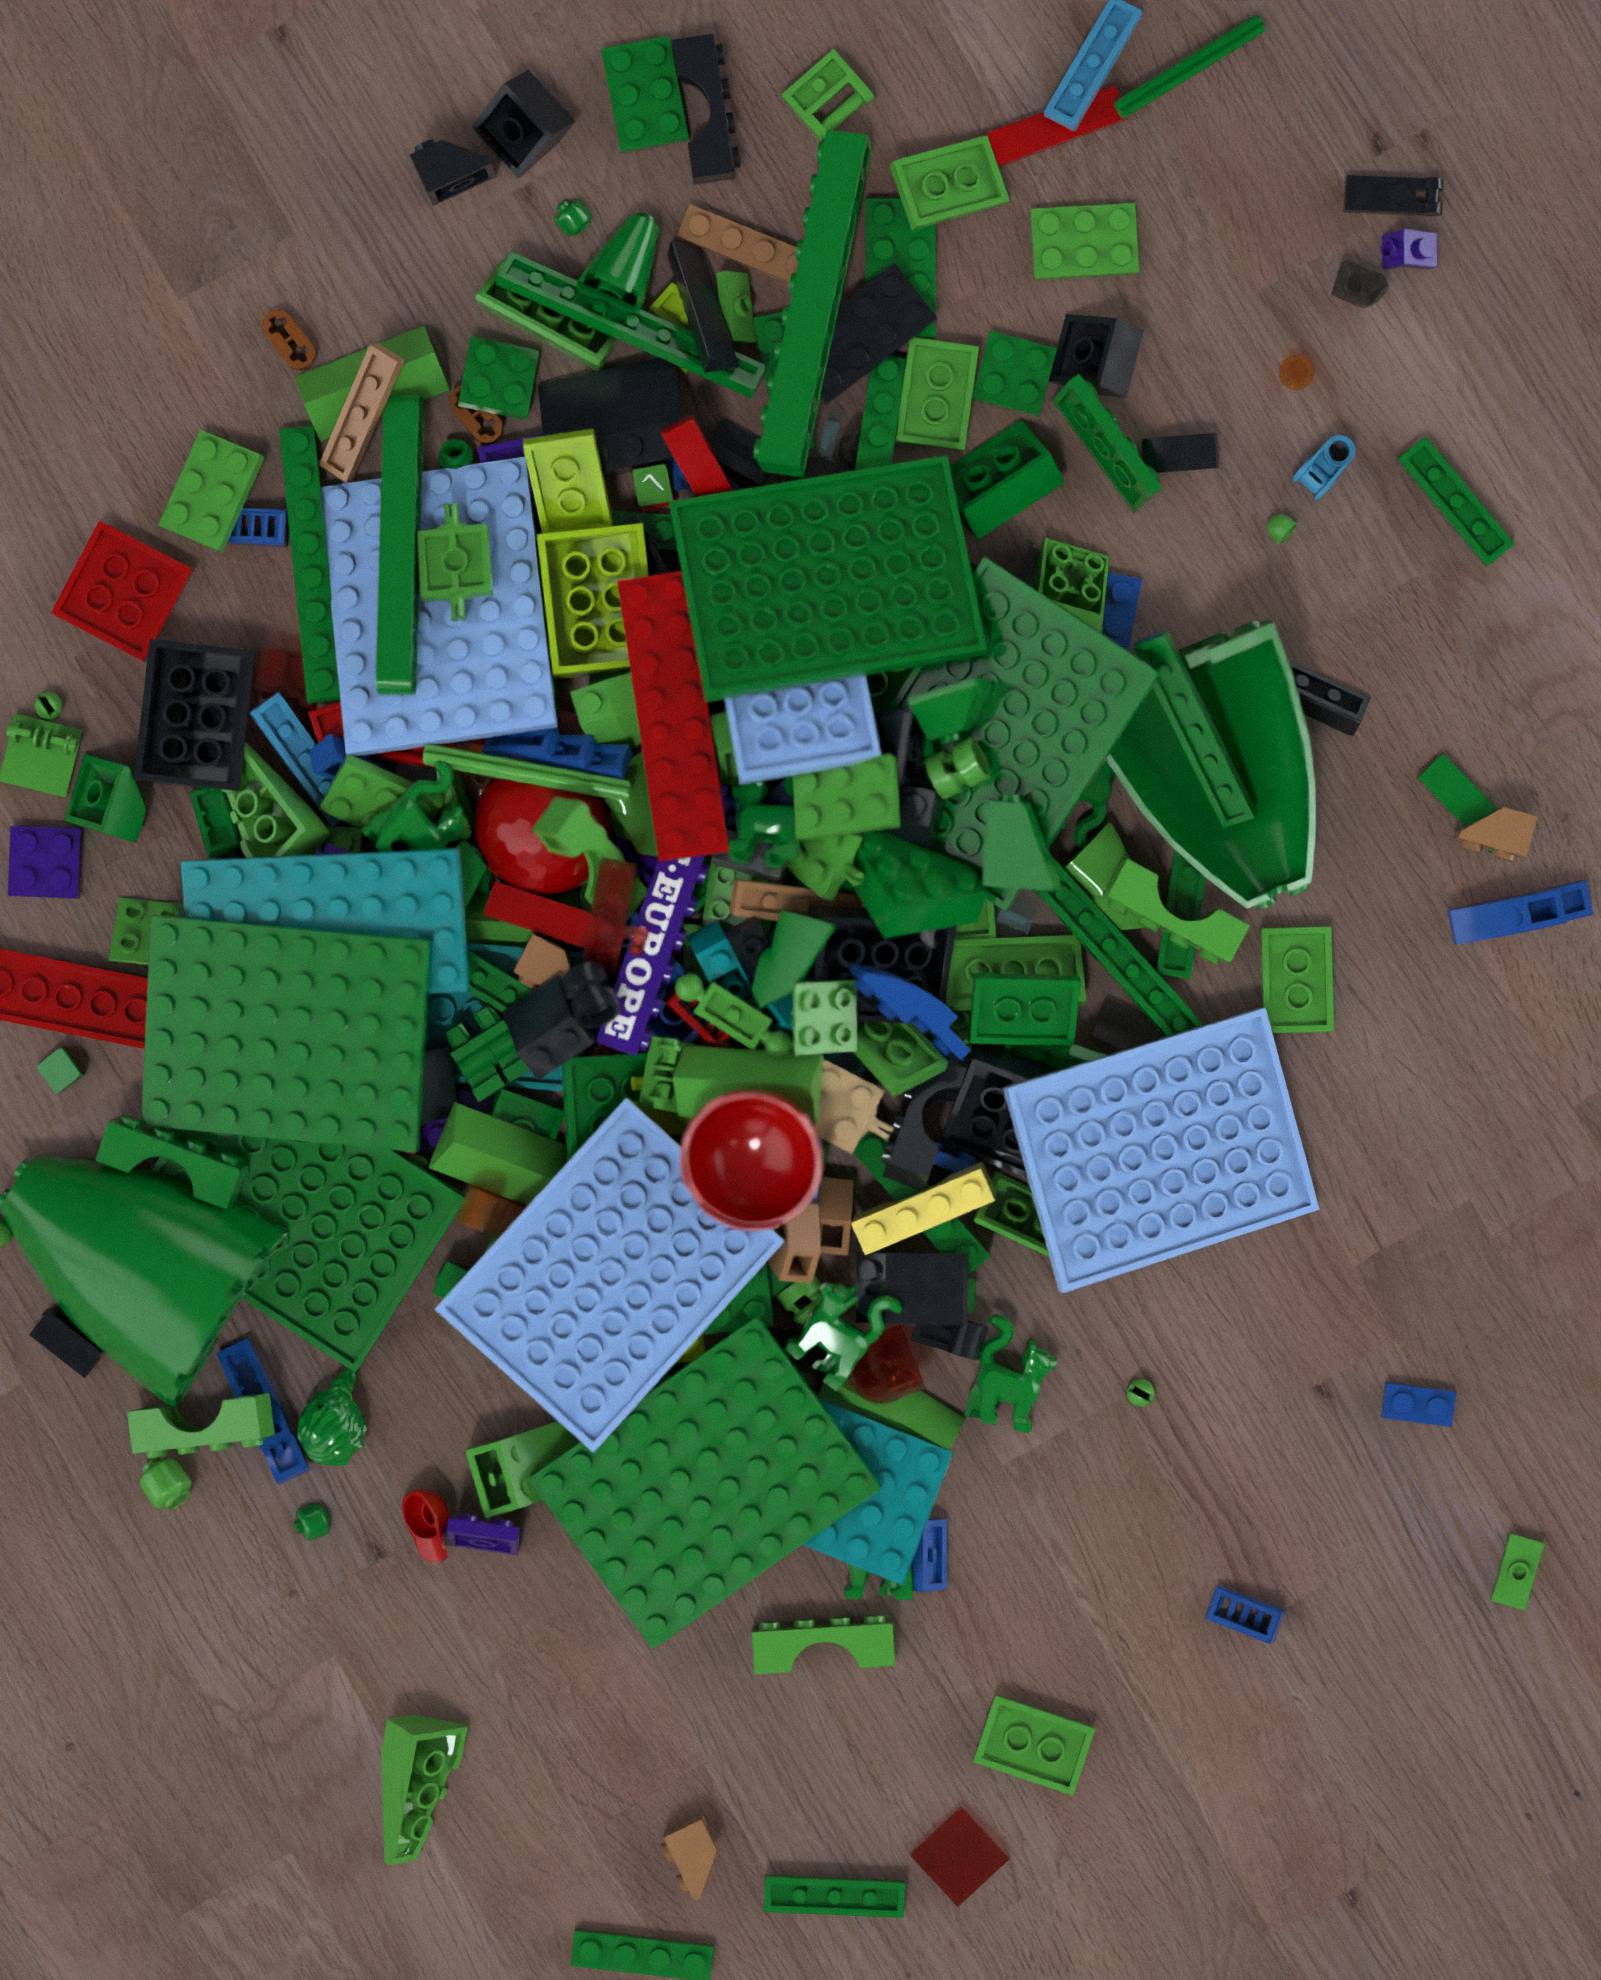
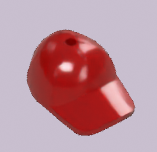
M417 1489L405 1494L401 1506L403 1518L421 1557L428 1562L446 1560L448 1555L443 1534L447 1531L448 1520L451 1518L447 1503L440 1494L430 1489Z

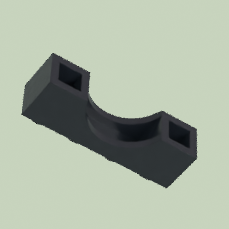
M714 34L674 39L672 43L678 82L690 85L700 91L706 98L711 110L710 119L705 130L696 139L688 143L693 183L696 185L735 179L734 168H741L738 146L731 147L729 134L735 133L733 113L725 112L724 100L730 99L728 79H720L719 65L725 64L722 43L715 44Z
M951 1053L947 1057L944 1056L949 1062L944 1072L905 1092L902 1102L908 1104L905 1114L898 1112L892 1132L896 1133L897 1137L894 1144L887 1142L880 1161L886 1164L882 1177L919 1191L923 1190L939 1147L930 1140L923 1128L922 1112L929 1106L939 1102H954L971 1059L968 1056H965L962 1060Z

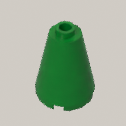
M638 212L637 215H628L584 268L578 281L642 309L660 232L656 225V220L643 212Z

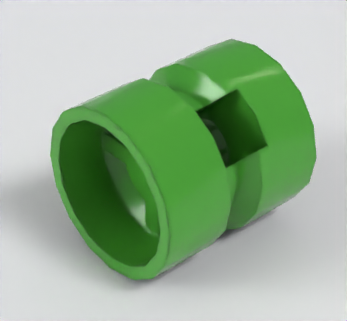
M972 737L954 744L952 752L941 750L925 759L929 777L936 791L943 799L962 792L965 784L973 787L990 779L991 776L986 758L980 746Z
M815 1274L812 1283L794 1282L775 1295L786 1312H794L793 1321L801 1332L806 1324L808 1315L820 1305L821 1301L819 1290L822 1283ZM805 1294L812 1300L806 1305L803 1304L801 1299Z

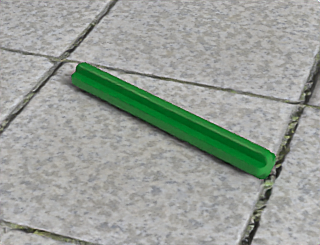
M1258 15L1252 16L1117 99L1114 103L1116 112L1121 118L1128 117L1263 34L1266 28Z

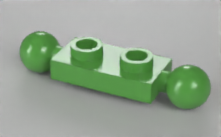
M692 973L683 974L677 979L675 991L678 997L687 1002L695 1000L700 1002L694 1013L752 1050H755L761 1041L765 1045L766 1052L772 1056H784L792 1051L793 1046H791V1042L793 1041L788 1033L781 1030L773 1032L768 1030L774 1021L772 1018L719 984L712 982L709 989L706 990L703 988L702 980Z

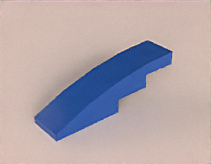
M557 727L487 737L482 749L483 754L618 779H624L633 756L629 744L597 745L593 735H560Z
M246 1338L217 1352L216 1354L235 1397L270 1393L275 1435L263 1438V1445H258V1447L263 1451L276 1483L281 1485L310 1471V1466L250 1339Z

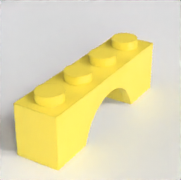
M982 1161L953 1173L941 1182L912 1196L893 1202H885L854 1215L851 1225L864 1254L867 1255L995 1201L997 1192Z

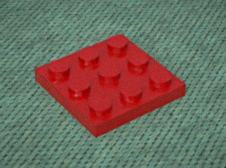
M99 520L51 614L146 663L150 639L158 640L194 570Z

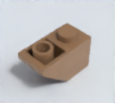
M1506 807L1498 808L1455 832L1453 839L1461 841V848L1481 853L1482 849L1486 848L1496 851L1495 858L1515 863L1516 857H1527L1538 816Z
M534 933L513 972L520 975L518 978L519 982L532 989H536L558 973L563 977L572 968L565 947L538 933Z
M822 1176L817 1195L821 1253L848 1256L854 1179Z
M811 1200L799 1215L775 1227L774 1231L785 1242L767 1262L779 1281L812 1283L821 1254L819 1205L817 1201Z
M703 1814L665 1831L663 1837L665 1842L661 1844L667 1861L669 1863L675 1861L681 1873L676 1878L684 1895L690 1893L694 1901L702 1896L717 1852V1843Z

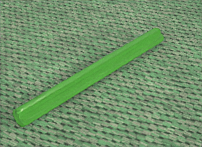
M427 744L423 752V763L434 766L437 761H443L452 770L621 801H628L631 794V782L629 780Z

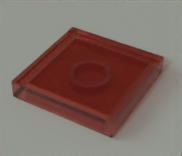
M962 1806L910 1853V1856L957 1907L1009 1860L1004 1851Z

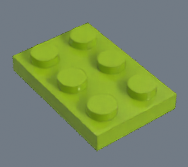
M594 429L524 439L523 448L542 534L613 526Z

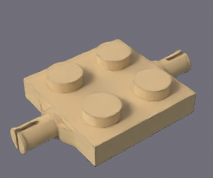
M823 1059L818 1126H815L818 1137L851 1154L855 1150L860 1138L868 1130L888 1140L890 1134L878 1129V1127L891 1133L894 1126H890L875 1118L877 1105L885 1090Z

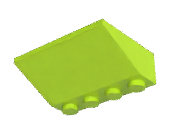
M643 523L537 534L553 679L590 676L630 669L617 581L649 576Z

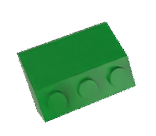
M1021 419L950 465L960 519L977 540L1065 483L1049 451Z

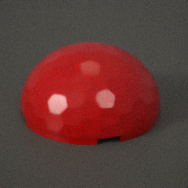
M493 777L482 791L476 804L473 823L475 843L484 857V864L491 873L509 886L535 895L561 894L579 887L589 880V866L584 853L572 858L550 852L532 828L555 797L568 800L575 798L582 801L589 808V815L606 830V837L612 843L613 828L609 821V814L612 813V810L608 807L604 798Z
M739 1089L718 1096L703 1106L693 1117L683 1137L680 1167L686 1188H688L700 1205V1208L707 1215L735 1229L759 1231L775 1228L799 1215L811 1202L822 1178L823 1150L815 1126L807 1114L791 1100L777 1093L761 1089Z

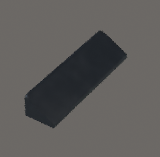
M671 242L667 257L704 372L738 368L739 364L701 247L681 242Z
M1288 660L1303 714L1347 735L1353 736L1362 722L1371 697Z

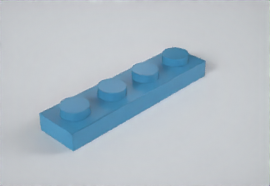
M1109 0L1045 108L1044 117L1074 132L1076 131L1141 20L1142 10L1122 0Z
M276 692L251 710L249 714L314 805L319 809L320 801L333 779L313 772L310 751L316 746V743L281 694ZM319 810L329 826L333 827L341 821Z

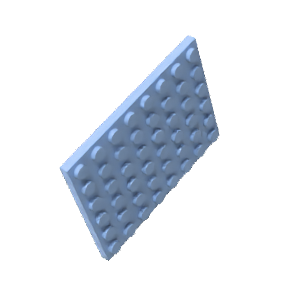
M526 457L465 465L458 469L445 468L422 472L421 531L436 529L445 525L444 505L449 503L450 507L451 503L459 505V523L466 525L487 523L490 535L493 595L472 597L465 600L466 620L461 622L458 618L459 622L451 621L450 602L444 600L434 602L422 601L419 579L417 685L415 695L379 696L376 690L381 478L321 487L332 596L331 610L346 754L356 757L425 747L427 744L438 745L557 727L530 477Z
M1257 1008L1003 1088L1059 1292L1065 1293L1320 1210L1266 1008Z
M628 1098L619 1105L435 1308L438 1313L592 1452L603 1443L785 1242L773 1229L759 1231L735 1229L707 1215L685 1186L680 1167L681 1146Z

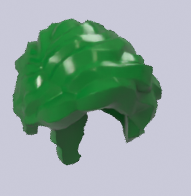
M347 1367L339 1373L338 1378L332 1381L329 1390H323L314 1395L300 1415L298 1439L302 1443L308 1457L318 1464L328 1466L347 1465L353 1453L364 1446L363 1437L367 1431L366 1417L362 1415L360 1408L352 1398V1392L357 1381L356 1373Z

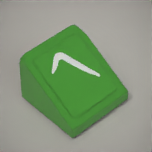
M666 464L632 470L639 508L673 501Z

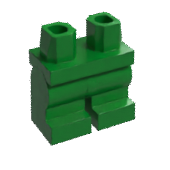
M489 1004L473 1014L482 1028L480 1032L471 1036L462 1021L445 1032L453 1048L450 1054L455 1062H457L479 1102L504 1087L507 1082L506 1078L509 1082H512L530 1070L515 1050L504 1016L501 1018L499 1013ZM498 1064H499V1065L501 1066V1068L503 1069L502 1071H503V1073L505 1074L506 1078L504 1077V1075L502 1074V1072H501L500 1069L498 1068V1066H497Z

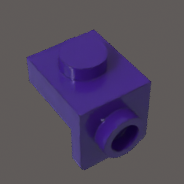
M1402 229L1383 234L1381 245L1382 268L1389 270L1398 267L1436 268L1437 232Z

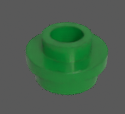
M461 439L448 440L440 448L438 454L439 464L443 469H459L465 465H471L473 461L472 449Z

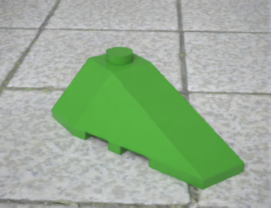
M631 672L570 692L585 735H593L597 745L629 744L632 750L641 744Z
M245 741L240 791L222 790L228 796L232 812L229 814L233 824L238 825L243 840L240 842L243 854L246 858L312 855L315 848H318L329 836V830L313 809Z
M416 1714L387 1718L381 1750L384 1863L387 1865L416 1861L433 1824L430 1816L437 1800H443L448 1791L444 1785L451 1769L457 1770L462 1760L468 1729L466 1725Z

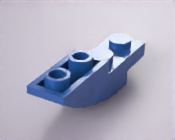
M1583 880L1447 910L1455 945L1533 931L1593 915L1587 881Z
M853 965L849 969L857 978L853 984L866 997L870 998L873 994L880 1001L876 1006L877 1009L890 1021L896 1017L906 1025L910 1021L923 1034L929 1031L935 1037L931 1043L945 1057L951 1053L962 1060L971 1051L949 1028L958 1016L931 994L910 981L884 970Z

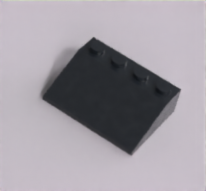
M657 357L538 385L543 436L594 429L604 478L629 473L634 469L676 462L661 435L662 429L686 418L675 364Z
M150 639L134 771L135 780L173 786L240 791L255 651Z
M810 905L808 916L834 924L835 930L806 972V981L808 983L857 980L849 969L853 965L867 966L900 976L919 986L945 1005L956 926L884 938L866 908ZM856 987L858 1022L903 1023L896 1017L890 1021L877 1009L876 1006L880 1001L873 994L870 998L866 997Z
M976 1044L939 1144L951 1150H958L977 1157L978 1160L1028 1178L1003 1088L1058 1071V1069L991 1044Z

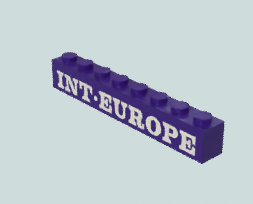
M720 785L724 818H726L732 798L726 796L728 787ZM706 856L659 862L658 860L613 990L621 1010L613 1021L601 1026L596 1040L597 1044L637 1057L639 1050L646 1052L652 1035V1031L646 1029L650 1017L657 1018L664 998L659 997L658 994L662 983L667 985L670 983L675 964L669 962L673 950L680 951L687 931L681 930L685 916L692 918L698 898L692 895L696 883L703 885L709 869V864L704 863Z

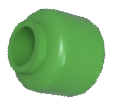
M156 1457L143 1466L144 1474L140 1478L139 1486L155 1508H166L170 1511L179 1507L190 1497L189 1490L192 1481L175 1458L161 1460L160 1457Z

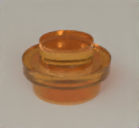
M1302 355L1287 357L1279 368L1280 381L1291 390L1306 388L1314 377L1312 363Z

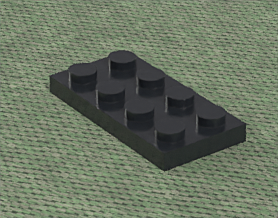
M895 263L839 306L820 397L826 406L938 319Z

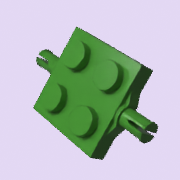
M449 503L444 505L445 525L436 529L417 531L421 599L423 602L443 600L450 602L451 621L459 622V618L463 622L466 620L465 600L472 597L493 595L489 527L487 523L477 525L459 523V505L451 503L450 507Z
M855 833L800 841L801 847L796 864L790 863L788 860L785 869L820 897L833 901L840 885L845 879L854 886L860 885L862 883L860 879H864L863 873L853 867L855 853L862 837Z

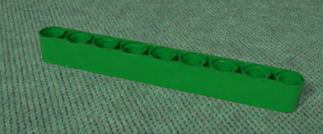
M421 394L389 395L383 409L375 674L376 690L379 696L415 695L420 579L417 531H421L424 403Z

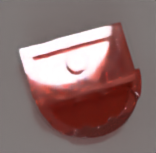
M901 1324L883 1331L880 1338L872 1343L865 1354L857 1361L850 1377L847 1379L859 1395L876 1403H890L926 1389Z

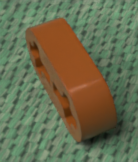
M282 310L269 312L262 322V328L266 337L292 369L297 371L310 369L315 364L317 358L316 350L288 313ZM276 318L280 322L287 320L284 328L290 336L285 340L278 332L270 333L274 328L271 322ZM295 342L300 349H305L306 347L309 349L305 353L308 358L305 362L302 363L299 359L294 362L291 360L295 356L289 346L291 343Z
M461 385L454 388L449 396V405L457 418L479 443L492 445L498 442L503 434V424L498 415L479 410L471 414L467 408L461 407L458 409L456 407L458 405L457 397L460 394ZM480 415L487 423L492 421L496 423L493 427L495 432L493 436L490 437L487 433L482 436L478 434L482 428L476 419Z

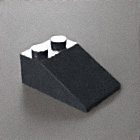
M875 1251L865 1255L864 1252H856V1297L858 1298L856 1302V1322L869 1323L867 1313L870 1304L878 1297L890 1296L901 1303L902 1310L899 1314L888 1309L883 1310L882 1318L884 1324L968 1325V1254Z

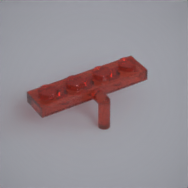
M602 857L582 963L599 962L603 964L611 983L610 988L614 990L623 939L632 940L629 950L631 954L639 956L644 951L649 933L644 928L626 925L637 864Z

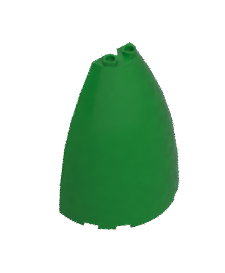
M1272 619L1263 620L1261 622L1263 626L1259 625L1258 620L1242 624L1233 630L1234 633L1228 636L1225 630L1178 650L1257 810L1255 818L1223 829L1153 687L1106 758L1139 810L1166 841L1208 880L1246 909L1255 905L1258 909L1268 907L1277 901L1275 895L1288 891L1290 896L1307 890L1309 888L1308 883L1312 882L1316 836V785L1311 743L1294 676Z
M38 1154L31 1162L24 1159L13 1174V1177L17 1180L11 1190L6 1188L0 1195V1209L25 1258L50 1296L89 1340L129 1376L174 1409L179 1407L212 1354L214 1348L211 1346L240 1299L252 1289L286 1232L236 1204L228 1209H224L194 1198L192 1185L179 1179L138 1167L127 1173L88 1158Z

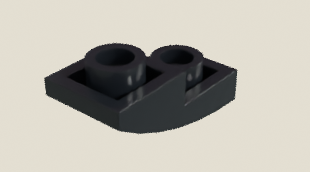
M1217 433L1142 439L1143 462L1146 466H1151L1156 473L1219 468Z

